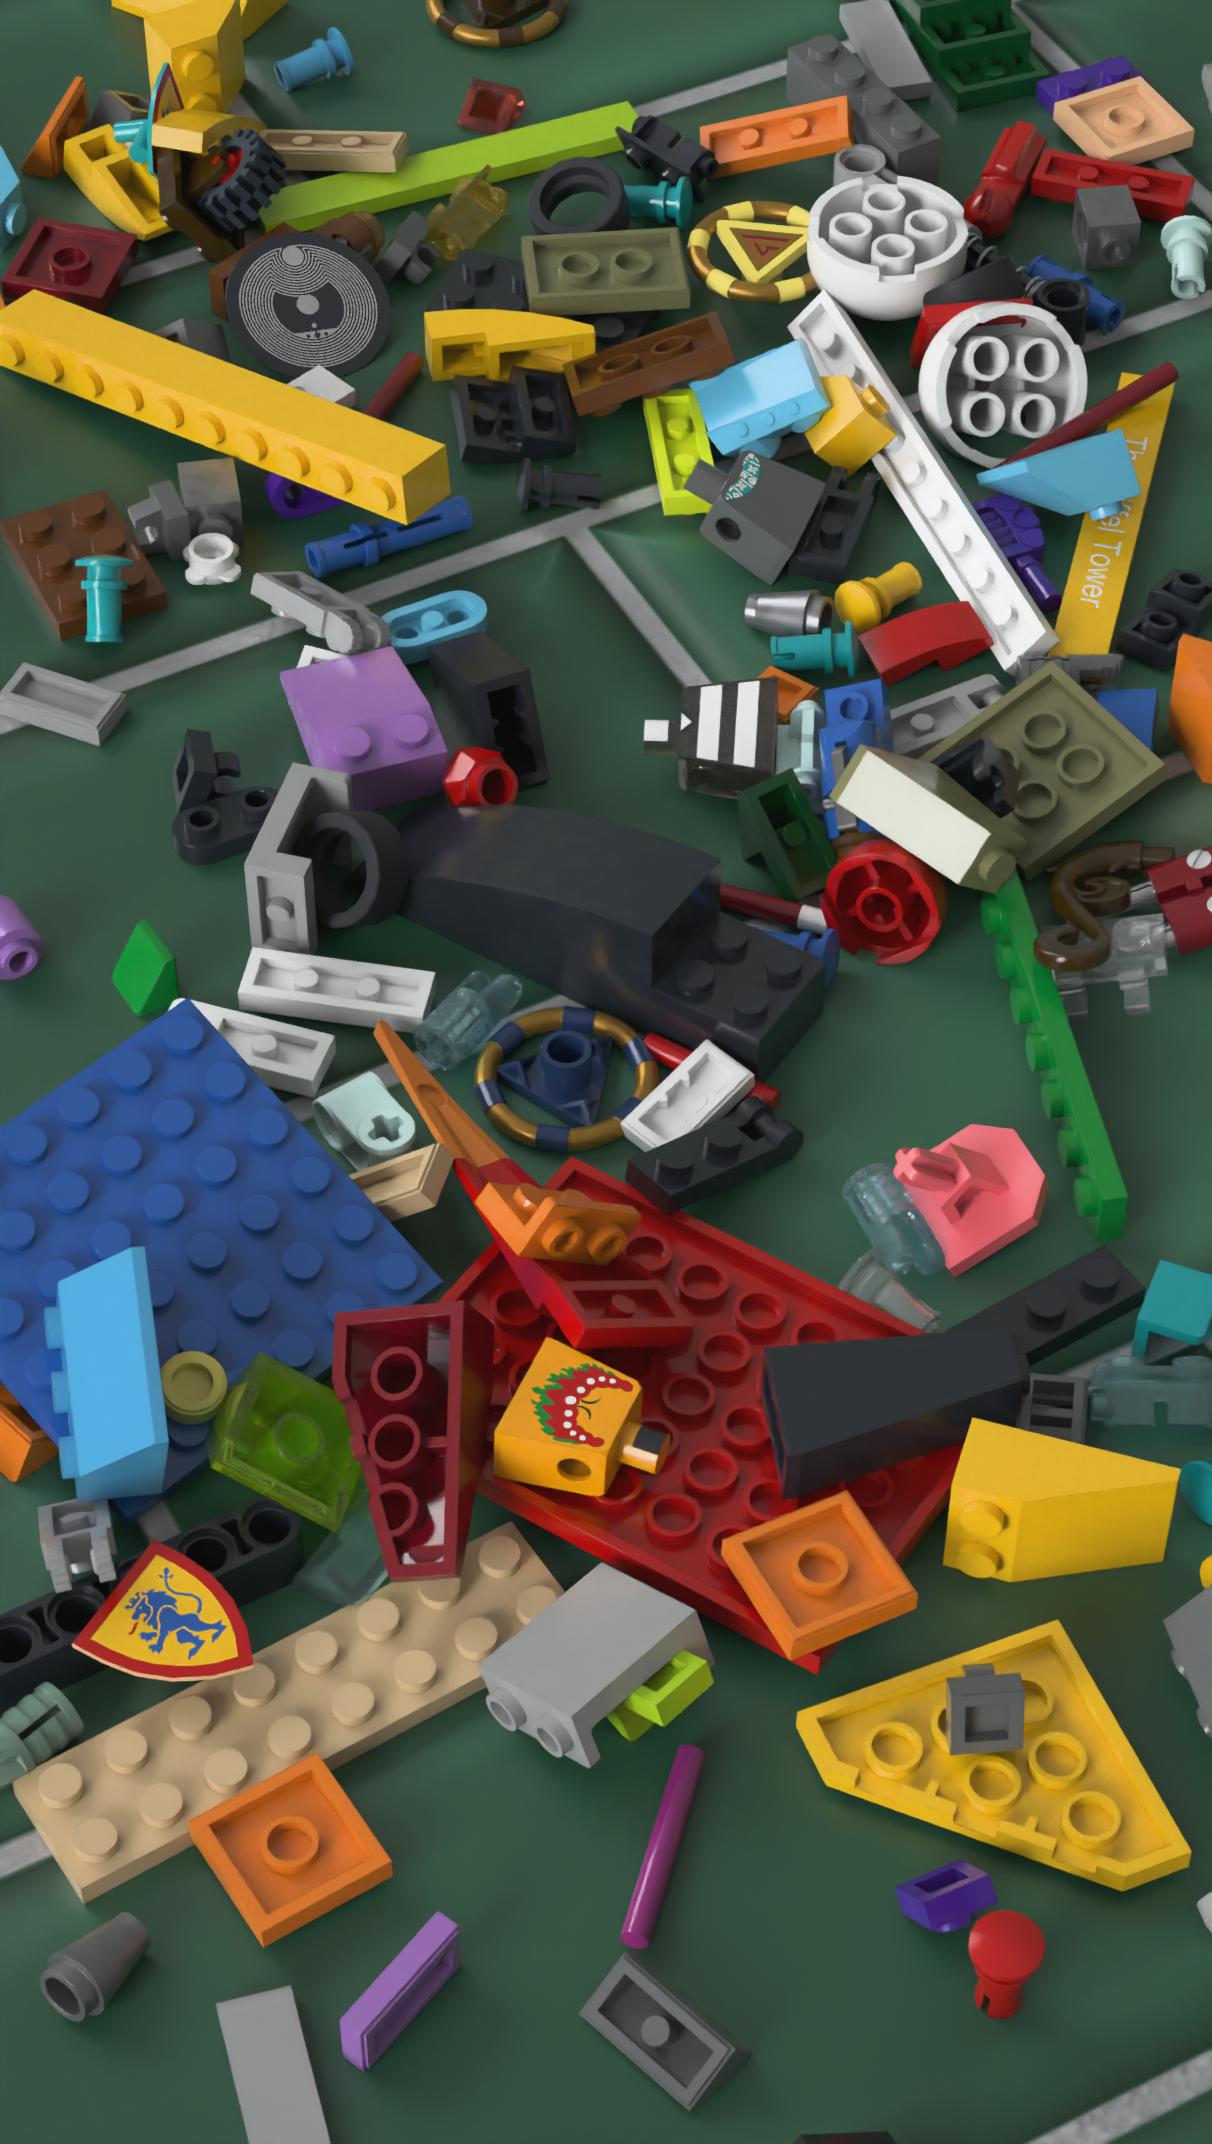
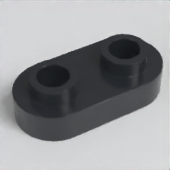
M265 786L248 787L182 811L177 815L172 824L173 843L176 854L188 863L209 865L251 851L279 791Z

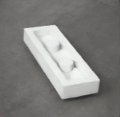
M252 947L238 990L239 1009L376 1028L379 1020L382 1019L394 1031L423 1035L436 991V973Z

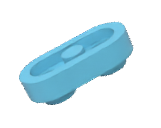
M463 590L439 594L394 609L381 617V619H384V622H388V627L391 628L390 633L392 635L389 646H393L405 665L429 659L427 646L479 631L486 634L488 628L487 605L485 601L477 594Z

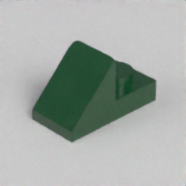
M793 768L738 794L741 854L744 860L761 852L785 900L796 902L825 888L827 878L837 864L838 859Z

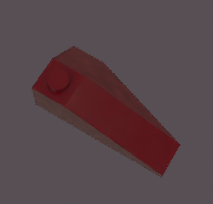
M464 1300L339 1312L334 1315L332 1382L337 1399L345 1408L353 1436L349 1438L354 1458L360 1462L370 1495L368 1507L389 1579L394 1583L461 1578L493 1392L494 1324Z

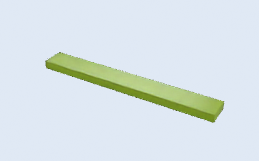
M625 101L407 156L397 172L347 171L283 187L278 195L272 194L269 197L272 204L267 209L262 206L258 210L260 216L255 222L263 235L283 222L300 232L316 229L331 219H339L345 215L359 218L547 170L559 161L575 157L594 158L622 151L625 148L615 129L619 126L631 133L632 125L639 116L630 103Z

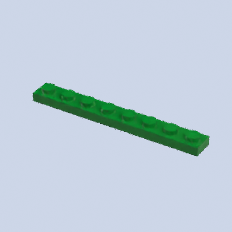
M1015 867L1013 873L1002 883L996 894L980 890L982 896L980 910L983 929L987 935H995L997 941L995 959L998 974L1002 980H1010L1012 986L1010 992L1012 1016L1015 1024H1024L1027 1031L1025 1042L1027 1061L1032 1072L1040 1071L1043 1080L1041 1098L1044 1113L1047 1119H1056L1059 1128L1057 1147L1061 1164L1064 1168L1072 1167L1075 1176L1073 1193L1078 1215L1089 1218L1096 1242L1121 1239L1128 1194L1051 969L1041 966L1034 958L1033 942L1039 934Z

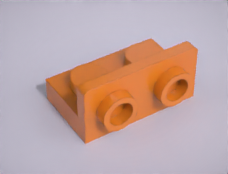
M488 1182L475 1201V1204L518 1257L608 1266L611 1260L623 1251L628 1242V1236L641 1220V1215L633 1206L596 1202L573 1189H566L565 1191L541 1189L527 1183L517 1186Z

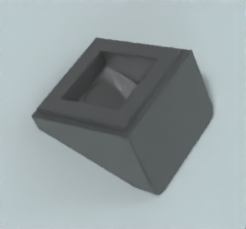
M102 90L91 118V125L95 129L106 124H110L114 128L115 122L148 119L150 102L140 94Z

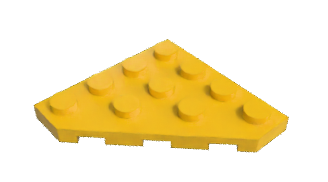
M1058 1619L797 1712L796 1728L825 1785L1121 1892L1189 1867L1192 1854L1190 1847ZM986 1663L993 1664L995 1675L1020 1673L1025 1690L1023 1750L950 1755L946 1740L947 1678L963 1677L962 1665Z

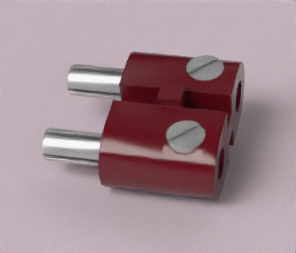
M1212 846L1195 850L1190 854L1145 869L1148 882L1131 887V903L1127 909L1119 914L1155 902L1167 926L1132 938L1130 940V947L1133 955L1140 959L1175 946L1178 955L1182 957L1212 946Z

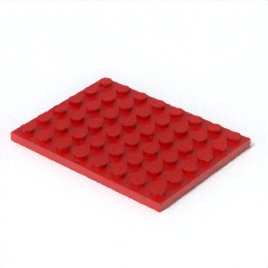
M571 1156L543 1188L557 1191L573 1189L586 1195L592 1201L633 1206L641 1215V1220L628 1236V1242L622 1252L663 1281L693 1324V1328L682 1346L575 1349L639 1382L643 1388L640 1424L670 1434L668 1453L658 1474L622 1463L607 1493L601 1496H589L493 1475L495 1429L546 1337L557 1340L574 1349L570 1341L564 1336L560 1326L537 1312L494 1240L438 1301L439 1303L464 1300L494 1324L493 1392L476 1492L788 1659L721 1556L722 1540L848 1490L897 1564L901 1566L950 1501L953 1478L965 1442L799 1498L783 1500L760 1395L764 1347L929 1333L681 1210L666 1215L634 1187ZM345 1412V1422L349 1424L348 1419H347V1415H346V1412ZM845 1639L791 1661L818 1675Z

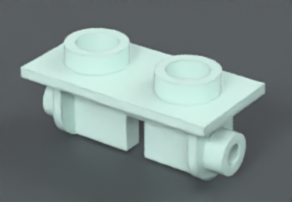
M805 700L792 710L790 725H778L776 775L793 768L814 813L824 814L821 791L822 767L819 729L826 728V716L816 702Z

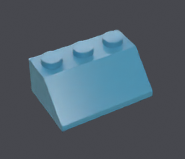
M145 1246L130 1247L58 1281L56 1307L44 1308L47 1348H60L63 1371L51 1373L55 1414L68 1413L70 1436L59 1437L62 1479L75 1478L78 1502L162 1494L169 1438Z

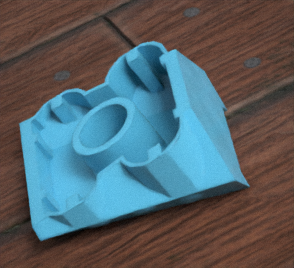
M802 337L726 368L716 377L689 383V386L695 392L708 429L706 434L722 455L738 459L742 451L747 450L770 459L777 452L782 436L791 431L796 433L807 431L819 421L825 411L832 408L808 345Z

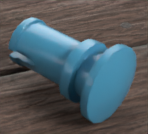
M331 27L327 30V41L324 42L323 39L319 38L312 42L311 48L282 61L274 62L276 77L285 92H290L293 88L322 76L330 79L337 75L338 69H341L347 76L354 73L355 67L351 50L344 36L336 27Z

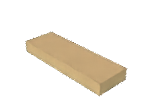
M262 129L258 134L283 157L282 159L286 162L287 166L283 170L397 172L409 151L408 135L404 132Z

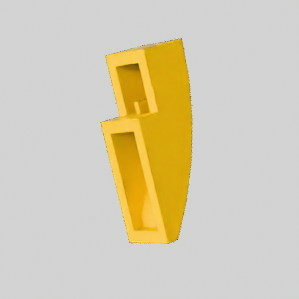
M110 124L65 140L63 169L80 191L110 221L127 233L137 234L138 239L144 242L173 230L164 222L159 213L158 180L148 173V160L145 163L134 162L129 156L130 147L127 148L124 143L116 142L114 131Z
M457 309L424 312L425 355L433 382L454 379L455 374L469 377L486 375L488 380L507 382L513 366L565 374L562 364L595 353L594 327L565 318L531 312L496 309Z

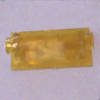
M488 164L474 179L466 175L450 195L449 201L451 203L447 207L439 203L426 218L430 224L426 229L427 235L424 241L434 244L440 250L441 256L448 261L457 260L464 248L471 249L481 239L483 233L487 232L508 210L509 197L507 193L499 187L494 188L485 181L492 168Z

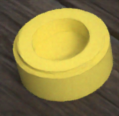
M197 1351L182 1352L166 1361L160 1370L166 1415L183 1424H199L213 1418L222 1408L227 1390L226 1374L219 1362L213 1357Z

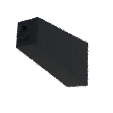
M1009 1327L764 1347L760 1395L783 1500L799 1498L965 1442L972 1417L1005 1426L1015 1425L1020 1396H1027L1030 1392V1369L1025 1354L1016 1355Z

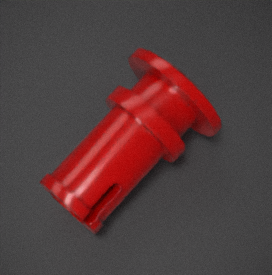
M1001 1910L988 1913L977 1920L970 1931L968 1951L976 1974L979 1977L974 1994L976 2005L981 2010L987 2004V1998H989V2008L986 2015L996 2019L1009 2018L1019 2011L1023 2004V1986L1040 1967L1045 1952V1941L1042 1932L1032 1919L1019 1912Z

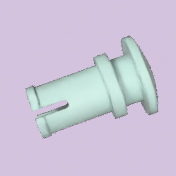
M1184 215L1176 217L1165 224L1161 231V243L1163 248L1166 249L1168 261L1172 263V293L1181 299H1194L1199 296L1198 291L1202 293L1205 291L1203 262L1208 257V248L1212 244V227L1206 220L1200 217Z

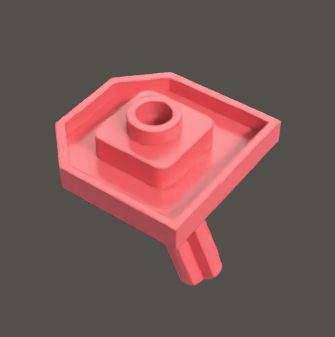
M970 1124L930 1151L920 1147L913 1149L903 1147L895 1154L897 1165L893 1169V1174L889 1177L954 1278L1038 1226L1050 1183L1014 1129Z

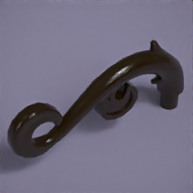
M1143 840L1114 841L1089 847L1063 862L1045 867L1043 870L1045 874L1053 875L1049 883L1050 902L1057 914L1071 926L1056 927L1036 937L1033 942V955L1036 962L1045 968L1065 972L1085 971L1106 963L1112 954V938L1107 929L1095 917L1119 914L1127 909L1131 903V887L1129 883L1117 877H1142L1145 869L1175 859L1174 847H1147ZM1084 885V891L1078 890ZM1079 932L1092 941L1087 945L1070 946L1077 945Z

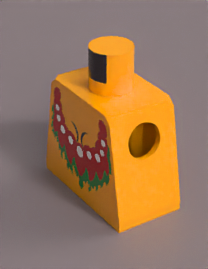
M546 1337L495 1429L493 1475L589 1496H601L607 1493L622 1463L658 1474L666 1459L671 1437L670 1434L640 1424L643 1388L637 1380L557 1340Z

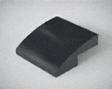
M518 366L512 367L507 382L455 374L450 388V397L461 461L482 464L521 463L524 458H530L531 462L575 452L578 442L565 374Z

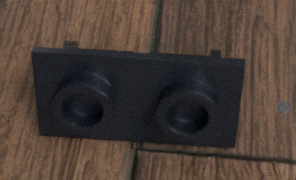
M652 115L647 117L639 116L632 125L631 133L619 126L616 127L615 131L625 148L622 155L634 169L643 174L650 170L658 175L661 181H670L672 187H677L680 177L687 176L691 182L693 197L702 203L704 202L705 197L699 184L704 178H712L719 167V163L715 160V155L711 150L687 136L675 150H672L682 138L679 131Z

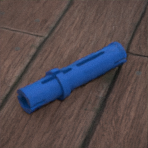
M460 495L454 497L455 499L436 504L409 525H404L392 519L371 525L364 521L350 526L349 532L317 542L307 543L305 554L309 568L316 578L356 564L366 568L377 564L379 557L419 546L461 531H469L473 527L470 507L466 499Z

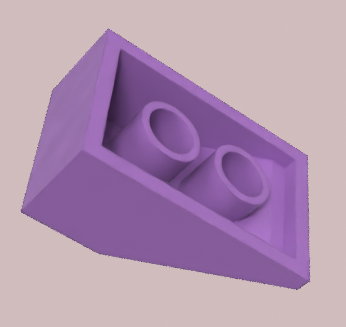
M393 646L280 672V680L311 765L313 767L347 773L351 776L353 810L370 811L445 792L441 779L447 767L448 751L429 702Z

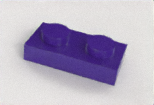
M1122 55L1037 81L1036 99L1053 116L1054 104L1056 102L1141 76L1148 84L1149 81Z

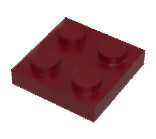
M38 217L1 280L3 297L18 300L35 289L104 315L139 252L137 234Z

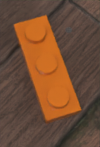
M839 96L700 127V145L711 150L715 155V160L719 163L716 174L710 179L838 152L843 147H853V107L848 96Z

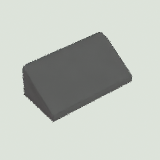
M625 1952L579 2012L586 2021L689 2112H694L744 2064L752 2053L749 2048L647 1960Z

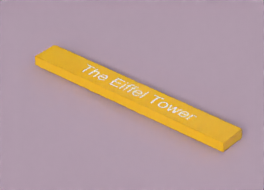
M1122 372L1117 391L1143 375ZM1175 382L1108 423L1106 432L1122 428L1141 494L1121 500L1124 511L1092 521L1089 511L1085 512L1054 630L1059 641L1049 650L1047 657L1051 655L1067 657V655L1110 654L1174 395ZM1104 676L1080 677L1081 681L1102 684Z

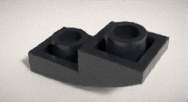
M1174 568L1150 588L1145 609L1120 629L1115 649L1167 671L1176 662L1179 640L1182 634L1197 637L1212 617V583L1207 582V579L1197 572Z

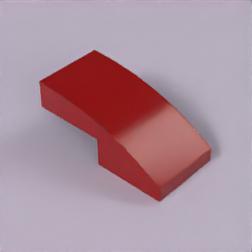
M969 601L950 602L917 610L892 619L857 636L865 653L887 686L896 683L935 660L942 671L946 672L994 645L990 634Z

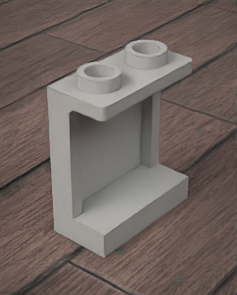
M292 763L244 863L252 947L314 955L318 947L312 859L293 856V848L304 826L319 814L353 811L352 778L349 774ZM345 833L335 849L333 865L350 868L356 859V842L353 836Z
M601 1562L481 1662L478 1667L489 1692V1695L486 1697L488 1709L503 1727L510 1731H515L518 1728L537 1739L553 1756L560 1758L565 1755L579 1764L591 1768L601 1759L592 1736V1729L608 1713L683 1649L706 1660L709 1668L715 1664L695 1609Z

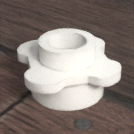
M205 533L195 537L183 550V558L189 562V568L185 571L186 580L194 585H216L224 581L233 582L239 579L242 574L241 567L235 563V558L239 555L238 545L227 536L219 533Z

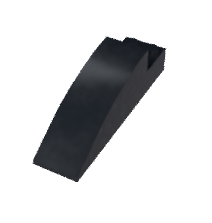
M515 804L415 808L396 827L407 850L410 872L406 894L398 906L396 914L589 1009H596V1011L611 1015L645 1037L650 1032H653L692 1051H695L708 1039L752 1072L755 1080L765 1083L823 1014L826 962L720 912L721 859L669 838L616 822L566 811ZM366 860L345 879V889L360 896L364 891L367 878Z

